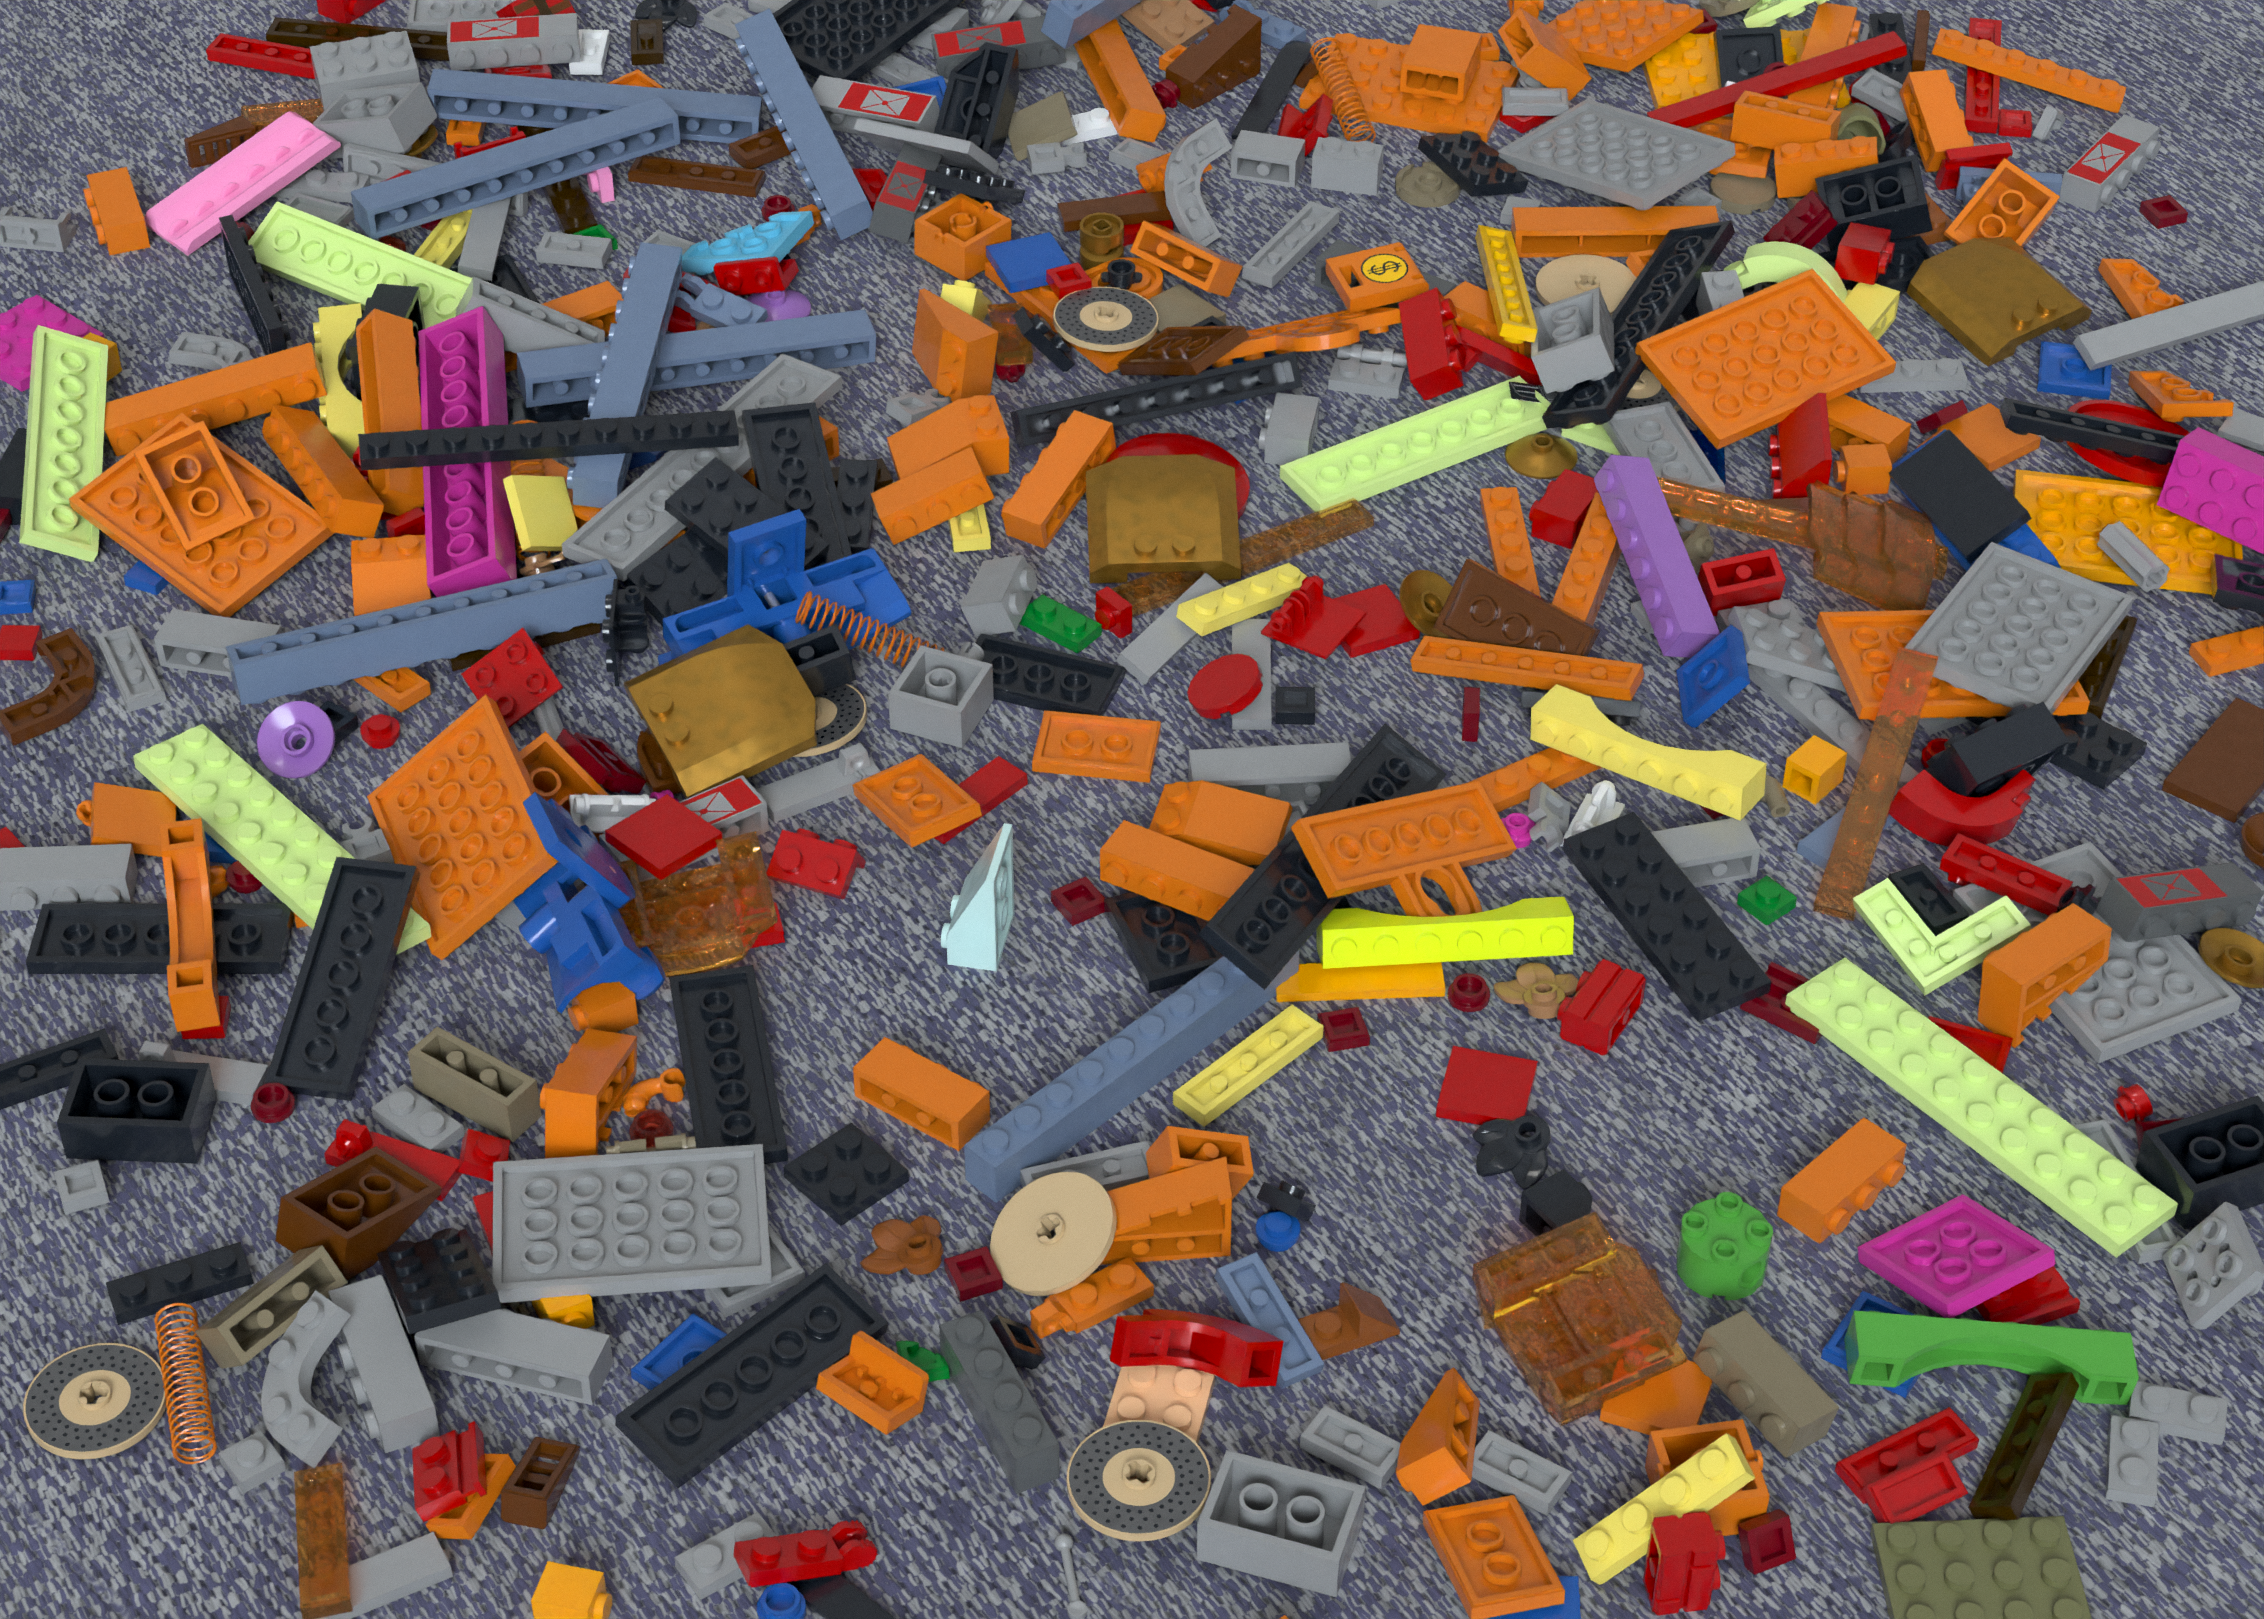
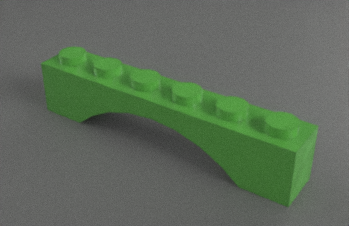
M1854 1311L1844 1338L1849 1384L1896 1388L1911 1377L1933 1369L1954 1365H1988L2015 1370L2027 1375L2072 1372L2079 1384L2078 1391L2074 1397L2079 1402L2127 1405L2139 1379L2131 1333L2113 1332L2106 1329L2088 1330L2065 1328L2057 1325L2039 1326L2016 1322L1978 1321L1969 1318L1928 1317L1922 1314L1904 1315L1881 1313L1879 1311Z

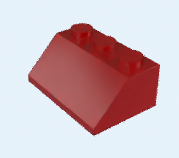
M1817 393L1796 407L1783 421L1777 423L1776 434L1769 435L1768 456L1771 457L1769 476L1770 479H1773L1771 499L1827 497L1832 465V451L1826 393Z

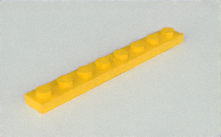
M1478 225L1475 239L1499 336L1515 344H1522L1524 341L1534 343L1538 329L1512 232Z

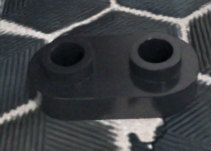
M1908 119L1896 125L1884 137L1886 146L1884 153L1878 155L1879 163L1906 157L1907 154L1904 151L1916 142Z

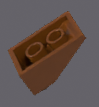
M375 1146L282 1196L280 1199L275 1241L293 1253L300 1249L323 1245L344 1278L349 1280L378 1261L377 1253L387 1251V1248L401 1237L441 1194V1186Z

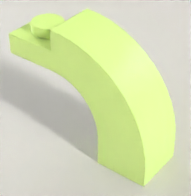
M1774 241L1748 247L1743 261H1736L1724 269V271L1736 270L1743 290L1762 282L1779 283L1813 268L1843 303L1848 293L1838 273L1823 257L1808 248L1788 242Z

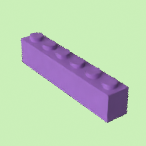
M1610 455L1594 477V482L1653 628L1654 635L1657 638L1663 656L1692 658L1720 634L1649 458Z

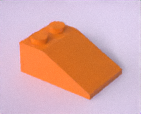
M2004 158L1947 228L1944 235L1957 245L1973 238L2011 237L2023 248L2050 217L2060 196Z
M925 288L919 290L912 354L932 387L939 390L938 393L944 397H951L953 402L957 399L971 398L976 395L987 396L991 393L999 332Z
M976 395L971 398L957 399L887 437V445L899 480L969 447H972L986 476L1009 473V435L994 395Z
M203 420L134 452L135 462L142 477L186 553L256 520Z
M403 535L401 537L366 538L351 541L354 616L433 598V592L427 585L425 535Z
M546 731L519 751L537 793L546 801L552 798L569 813V795H582L583 793L588 795H609ZM593 833V834H594L595 837L597 838L598 842H600L599 835H602V834H604V833Z
M1203 780L1180 781L1164 785L1149 829L1245 866L1260 865L1284 838L1293 808L1289 802Z

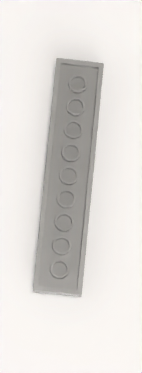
M782 353L716 410H735L739 446L670 450L562 543L563 555L581 564L607 558L617 575V579L625 581L627 574L632 569L657 553L686 527L664 510L665 501L715 457L740 476H743L752 468L742 423V410L813 402L816 403L818 410L842 388V376Z

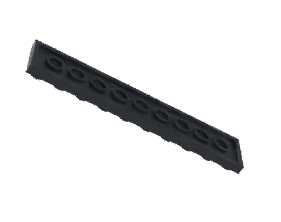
M1731 220L1669 230L1611 315L1614 323L1615 371L1610 372L1600 380L1592 381L1589 379L1575 384L1573 388L1567 391L1558 392L1542 416L1547 429L1556 427L1569 429L1587 423L1601 425L1613 418L1646 367L1641 360V356L1635 353L1637 343L1671 329L1677 322L1679 316L1700 286L1701 273L1710 271L1734 235L1735 230Z
M1385 723L1301 818L1432 791L1447 774ZM1291 829L1198 935L1265 990L1345 895L1328 899Z

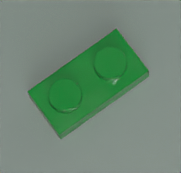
M1043 594L1027 606L1019 623L1077 654L1102 635V624Z

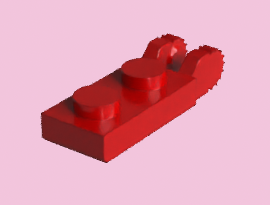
M852 1520L851 1522H838L829 1531L827 1529L807 1530L801 1533L759 1537L753 1540L735 1542L733 1556L748 1586L752 1588L839 1575L843 1571L856 1570L859 1567L863 1569L865 1566L868 1567L870 1564H873L878 1555V1550L872 1540L866 1539L868 1537L866 1534L867 1530L862 1522L859 1523L858 1520Z

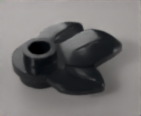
M644 0L637 6L635 18L662 19L664 32L675 22L684 27L693 28L697 21V10L694 5L686 0Z
M1526 1115L1514 1121L1494 1119L1482 1124L1472 1134L1474 1140L1483 1146L1476 1160L1478 1176H1492L1512 1170L1517 1184L1523 1190H1526L1535 1185L1545 1174L1548 1161L1544 1151L1550 1143L1551 1133L1548 1124L1542 1118ZM1526 1132H1535L1531 1137L1521 1136Z

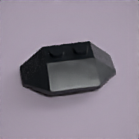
M985 42L979 47V50L968 56L951 70L934 134L971 141L997 160L1003 152L1019 93V58L1016 48Z

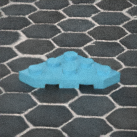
M780 212L769 216V222L762 223L754 229L748 224L724 233L725 238L716 240L709 246L706 240L693 244L682 255V271L706 275L714 271L713 267L718 262L773 256L777 257L780 262L813 226L812 212Z

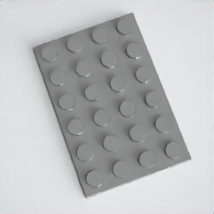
M1589 99L1582 101L1498 150L1499 157L1515 166L1517 171L1535 175L1540 179H1548L1560 183L1562 186L1573 187L1587 194L1601 196L1609 199L1611 202L1629 205L1636 210L1652 208L1657 202L1675 194L1680 188L1698 180L1703 174L1713 168L1720 167L1723 162L1736 155L1735 143Z
M1991 542L1905 646L1899 663L1913 668L1918 673L1928 674L1948 682L1953 687L1968 690L1985 697L1993 703L2003 704L2013 709L2022 704L2030 708L2044 702L2050 713L2053 714L2131 610L2134 597Z
M2091 841L2030 863L2073 881L2072 887L2078 885L2084 888L2088 884L2095 887L2093 896L2098 899V904L2111 878L2123 876ZM1973 883L1957 888L1953 892V897L1969 914V917L2004 897ZM2011 900L2031 924V929L2049 917L2044 913ZM2096 911L2093 913L2092 916L2112 928ZM2112 928L2108 961L2072 995L2064 991L2048 1007L2098 1063L2234 1013L2239 1010L2241 998L2203 961L2202 957L2181 935L2125 942Z
M763 1144L493 1162L492 1282L498 1291L500 1303L540 1300V1298L590 1294L592 1297L772 1284Z

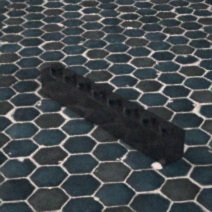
M1290 352L1205 370L1198 375H1181L1010 412L1017 446L1020 448L1053 441L1060 424L1066 422L1074 410L1111 422L1114 428L1303 387L1296 352Z

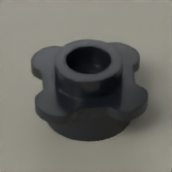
M1118 259L1108 264V272L1101 273V281L1110 283L1114 288L1127 290L1133 283H1140L1142 281V274L1135 272V264L1133 262Z
M2088 884L2084 888L2078 885L2069 888L2059 900L2061 908L2058 912L2074 903L2093 915L2098 906V899L2093 896L2095 887Z

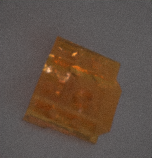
M1816 480L1815 483H1809L1806 487L1808 496L1806 536L1811 545L1816 549L1813 554V578L1886 611L1923 610L1926 606L1932 584L1936 554L1935 534L1929 518L1925 514L1891 499L1881 504L1855 491H1851L1848 494L1819 480Z
M756 831L716 840L721 864L672 874L661 881L655 878L640 882L634 861L630 859L617 862L635 891V898L622 909H618L622 916L621 918L625 921L626 928L630 931L629 933L635 945L639 949L645 946L650 948L660 962L666 978L706 972L742 960L759 934L778 922Z
M1596 1212L1473 1264V1281L1503 1345L1542 1406L1560 1426L1603 1408V1402L1645 1384V1380L1687 1361L1686 1355L1677 1342L1682 1321L1659 1290L1637 1249L1615 1242Z

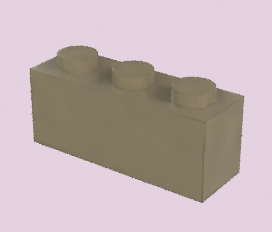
M439 1027L434 1028L408 1051L414 1089L511 1142L519 1138L542 1116L536 1079Z
M323 1245L300 1249L203 1324L195 1333L220 1368L243 1366L286 1332L296 1318L299 1309L309 1300L315 1290L329 1298L328 1291L343 1287L348 1282Z
M1746 1310L1705 1329L1692 1360L1785 1458L1827 1435L1839 1406Z

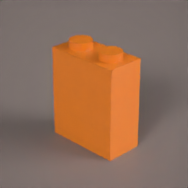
M1519 8L1498 30L1517 67L1548 88H1566L1568 101L1572 100L1578 92L1582 91L1592 79L1572 43L1523 9Z
M1419 24L1401 63L1400 92L1463 101L1480 63L1482 33Z

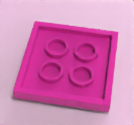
M38 295L27 298L23 303L0 314V379L21 392L30 388L33 334L38 325L81 338L90 332L105 338L104 334Z
M1964 1194L1858 1247V1257L1861 1264L1944 1318H1953L1961 1315L1980 1303L2055 1265L2054 1249Z

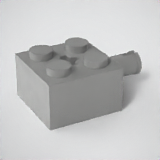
M966 642L961 646L960 651L956 655L920 645L888 693L890 729L963 748L994 700L993 664L982 662L984 659L983 649L974 643L969 653H967L971 642Z

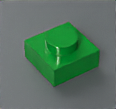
M1765 876L1738 893L1737 904L1767 926L1796 907L1797 897L1769 876Z

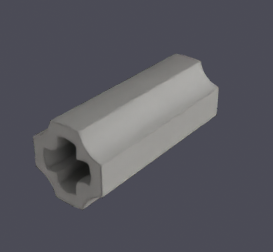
M2118 521L2114 524H2108L2099 533L2100 538L2097 545L2145 592L2159 589L2167 580L2170 568L2124 523Z

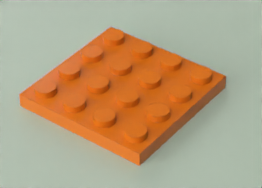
M1584 0L1576 3L1567 12L1557 15L1556 19L1546 25L1572 43L1583 63L1629 72L1703 23L1704 17L1703 10L1691 8L1688 4L1666 3L1663 0Z

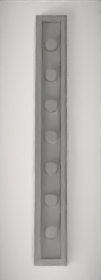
M2264 281L2078 335L2073 344L2091 371L2264 319Z

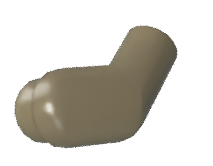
M1766 775L1765 793L1760 801L1767 803L1774 818L1788 815L1791 808L1780 783L1774 777Z

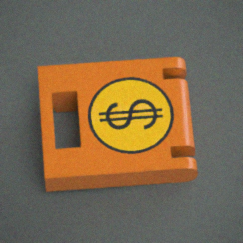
M1400 242L1326 259V275L1350 313L1405 301L1429 291V284L1406 251L1404 245ZM1351 272H1353L1361 286L1352 288L1349 286L1351 284Z

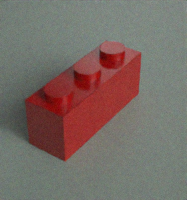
M1436 287L1400 302L1399 310L1409 379L1424 400H1430L1464 386L1461 371L1465 370V363L1461 353L1458 351L1457 345L1461 343V337L1457 327L1454 325L1453 319L1457 318V312L1450 298L1445 299Z

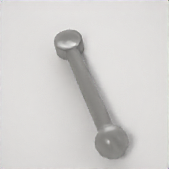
M1062 1533L1055 1538L1054 1544L1056 1549L1061 1552L1071 1602L1068 1605L1067 1614L1070 1619H1084L1087 1615V1606L1079 1598L1070 1551L1073 1547V1539L1069 1534Z

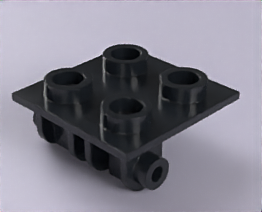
M614 579L612 594H606L605 597L606 617L610 619H603L604 643H609L611 649L606 650L607 672H614L615 686H619L622 653H642L649 646L644 593L637 586L619 589L618 579Z

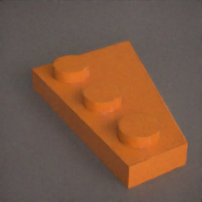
M2102 258L2098 271L2132 319L2184 304V300L2177 294L2169 295L2159 288L2160 281L2134 259Z
M2165 370L2130 371L2128 385L2165 421L2181 422L2184 420V417L2233 416L2234 402L2228 399L2214 401L2213 392L2206 389L2190 388L2191 382Z

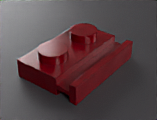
M1811 190L1770 229L1763 239L1765 242L1793 243L1811 250L1838 222L1833 218V214L1822 198Z
M564 728L556 739V742L598 784H602L608 790L618 794L622 790L638 794L645 785L646 780L603 739L575 732L573 735L568 729Z
M1771 962L1768 965V970L1765 972L1772 981L1770 992L1741 1004L1740 1009L1808 1042L1816 1044L1822 1037L1819 1029L1810 1022L1791 1012V1008L1785 1004L1787 994L1810 979Z

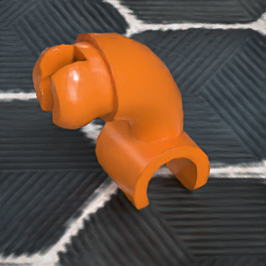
M677 1068L667 1069L660 1077L646 1079L630 1087L623 1097L624 1113L628 1117L643 1116L646 1113V1106L650 1099L660 1093L669 1102L682 1101L684 1097L682 1087L685 1085V1079L681 1070Z

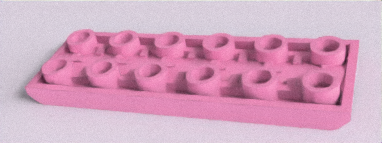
M289 111L150 208L144 216L146 227L189 256L221 233L219 217L233 215L234 220L238 221L341 147V144L327 133L316 128L299 114Z

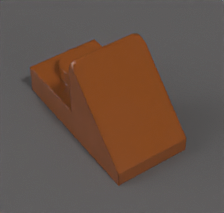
M1345 1282L1340 1283L1338 1306L1298 1319L1322 1360L1400 1334L1399 1327L1380 1297Z

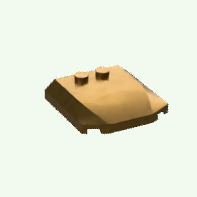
M2011 237L1973 238L1924 260L1911 280L1906 292L1988 367L2014 355L2018 345L2058 326L2063 331L2089 320L2092 310Z
M1197 454L1122 456L1086 471L1090 583L1127 582V573L1203 571V575L1207 573L1215 580L1241 579L1234 467Z
M749 624L623 683L627 695L640 718L645 721L686 799L741 775L746 779L817 745L816 720L818 719V707L813 694L783 644Z

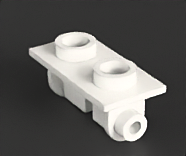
M1607 780L1594 785L1592 794H1586L1568 831H1566L1563 837V843L1565 838L1620 817L1625 804L1616 802V791L1612 782Z
M583 793L582 795H569L570 813L574 823L578 827L587 825L593 833H605V830L656 801L655 798H649L647 794L588 795Z

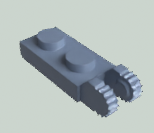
M1247 0L1233 1L1232 5L1235 4L1262 18L1261 42L1281 50L1291 41L1306 40V29L1294 25L1290 21L1268 14L1264 10L1254 9ZM1224 7L1219 11L1221 22L1229 16L1227 10L1230 7Z
M686 273L681 279L684 288L687 291L693 292L698 297L694 300L688 293L678 290L674 305L691 313L692 317L711 326L720 328L765 322L768 318L765 308L710 283L706 284L697 276Z

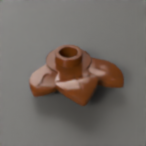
M921 1215L910 1224L899 1219H890L876 1224L871 1231V1235L878 1248L860 1262L861 1267L869 1272L885 1275L893 1274L904 1268H907L914 1275H925L933 1272L942 1262L943 1245L939 1239L942 1232L940 1223L933 1217Z

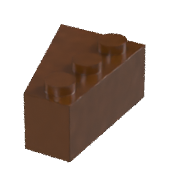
M1233 4L1227 10L1229 16L1219 25L1213 23L1207 29L1209 33L1207 37L1198 45L1192 43L1166 67V79L1173 81L1180 89L1181 97L1178 102L1191 109H1195L1259 74L1261 68L1262 18Z

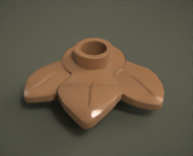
M561 551L558 555L547 559L545 552L523 559L526 567L520 568L519 571L520 574H525V577L555 570L553 563L564 560L566 557Z
M1529 962L1518 967L1516 971L1517 979L1495 983L1494 992L1506 1003L1524 1004L1532 1017L1550 1019L1557 1016L1564 998L1576 993L1578 979L1573 974L1555 975L1547 965Z

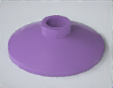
M791 289L754 293L746 299L767 310L768 318L765 322L808 317L811 313V304L807 297Z
M292 701L275 708L264 719L257 737V749L263 764L278 776L295 779L308 777L320 770L330 758L335 743V731L328 715L318 706L305 701ZM300 738H306L304 747L297 750V741Z

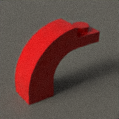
M1924 769L1898 790L1887 813L1915 835L1939 845L1949 847L1958 833L1987 845L2006 837L2012 832L2023 809L2032 798L2028 793L2036 779L2023 769L1995 793L1984 797H1967L1949 790Z
M1144 1309L1143 1315L1117 1316L1110 1361L1120 1367L1169 1365L1192 1368L1216 1375L1237 1387L1276 1386L1284 1341L1260 1329L1220 1317L1177 1310Z

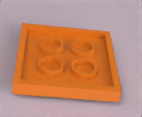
M1722 116L1686 128L1735 143L1736 155L1723 162L1720 167L1708 171L1710 174L1726 173L1750 178H1766L1773 150L1759 146L1747 147L1742 145L1741 142L1730 140L1733 117Z

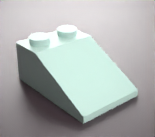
M1003 824L965 878L960 895H954L950 908V918L952 920L951 923H944L941 934V948H947L948 965L997 971L1015 914L1012 824Z

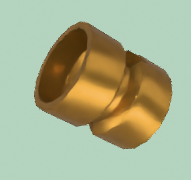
M1103 212L1087 215L1081 220L1080 265L1084 271L1112 259L1124 257V223L1120 217Z

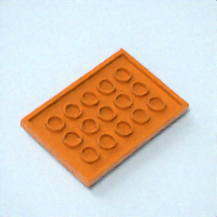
M1336 33L1334 37L1339 43L1341 52L1344 55L1343 58L1346 60L1348 69L1351 72L1350 74L1358 89L1357 91L1365 106L1364 109H1366L1369 120L1372 122L1436 134H1462L1464 131H1471L1480 135L1481 140L1487 143L1502 111V88H1515L1520 78L1517 67L1512 66L1508 62H1493L1480 59V63L1463 101L1400 92L1401 63L1410 44L1400 45L1389 43L1383 39L1361 38L1351 33ZM1328 47L1327 51H1333L1336 47ZM1334 52L1332 55L1328 57V59L1330 57L1337 56L1338 52ZM1336 58L1331 62L1325 63L1323 67H1327L1332 63L1339 62L1341 58ZM1338 64L1335 67L1328 68L1325 72H1330L1336 68H1340L1343 64ZM1341 69L1336 73L1330 74L1327 78H1332L1337 74L1344 73L1345 69ZM1319 72L1313 79L1309 80L1301 94L1299 108L1308 109L1323 93L1328 96ZM1343 75L1340 78L1334 79L1330 82V84H1334L1339 80L1346 79L1348 75ZM1345 81L1339 85H1335L1332 89H1337L1343 85H1347L1350 81ZM1348 86L1343 90L1337 91L1334 95H1339L1344 91L1351 90L1352 86ZM1350 92L1347 95L1340 96L1337 99V101H1341L1346 97L1353 96L1355 92ZM1352 98L1346 102H1342L1339 106H1345L1348 103L1356 101L1357 98ZM1359 103L1344 108L1341 112H1347L1352 108H1356ZM1332 105L1331 114L1336 115ZM1357 109L1354 112L1348 113L1345 115V117H1350L1354 114L1360 113L1362 109ZM1359 115L1355 118L1362 119L1364 115Z
M1813 268L1637 343L1635 353L1641 356L1643 363L1717 450L1783 421L1796 407L1817 393H1826V400L1829 401L1893 373L1896 367V361Z
M180 413L69 498V502L74 511L209 613L216 616L230 617L334 533L330 531L316 510L211 435L256 520L186 553L151 494L136 465L134 456L135 451L196 424L183 413Z
M1935 610L1819 612L1816 625L1858 719L1991 718L1993 716H2005L2013 708L1993 703L1983 696L1965 689L1953 687L1948 682L1928 674L1918 673L1913 668L1899 663L1902 650ZM2079 680L2052 715L2067 716L2087 713L2090 701Z
M486 694L367 796L378 825L391 850L394 864L417 866L421 874L411 905L413 910L430 924L431 938L427 939L426 942L431 954L440 960L445 959L456 948L460 947L470 936L493 919L497 913L559 862L546 852L523 805V802L534 792L537 793L497 703Z

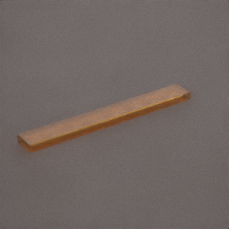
M1657 477L1670 512L1675 516L1892 569L1897 563L1913 562L1922 567L1924 577L1943 580L1947 571L1948 547Z
M1352 498L1239 540L1241 576L1373 527L1374 517L1356 499ZM1203 571L1154 572L1111 589L1132 604L1133 618L1175 602L1203 575ZM1216 580V581H1217L1219 584H1222V583L1228 582V581H1230V580Z
M1899 647L1814 902L1813 911L1854 922L1857 910L1854 908L1853 898L1864 891L1936 671L1939 656Z

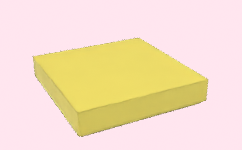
M510 475L504 478L503 483L522 551H562V543L578 530L564 477Z

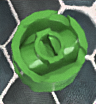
M1723 1192L1716 1198L1695 1204L1683 1215L1681 1220L1676 1255L1678 1275L1687 1287L1707 1298L1712 1299L1714 1294L1725 1296L1724 1300H1738L1752 1295L1762 1285L1765 1278L1773 1227L1760 1211L1743 1202L1739 1195L1732 1192Z

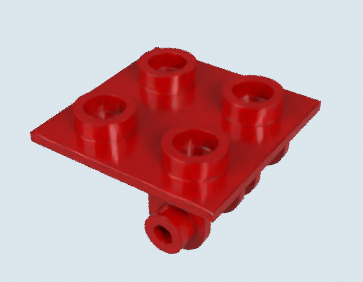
M1313 575L1312 577H1306L1302 581V586L1299 590H1294L1284 600L1283 606L1271 614V621L1261 630V634L1327 659L1367 615V612L1323 595L1324 582L1319 576Z
M521 628L461 674L477 700L486 694L497 703L508 729L563 688L544 659V650L536 641H532L525 628Z

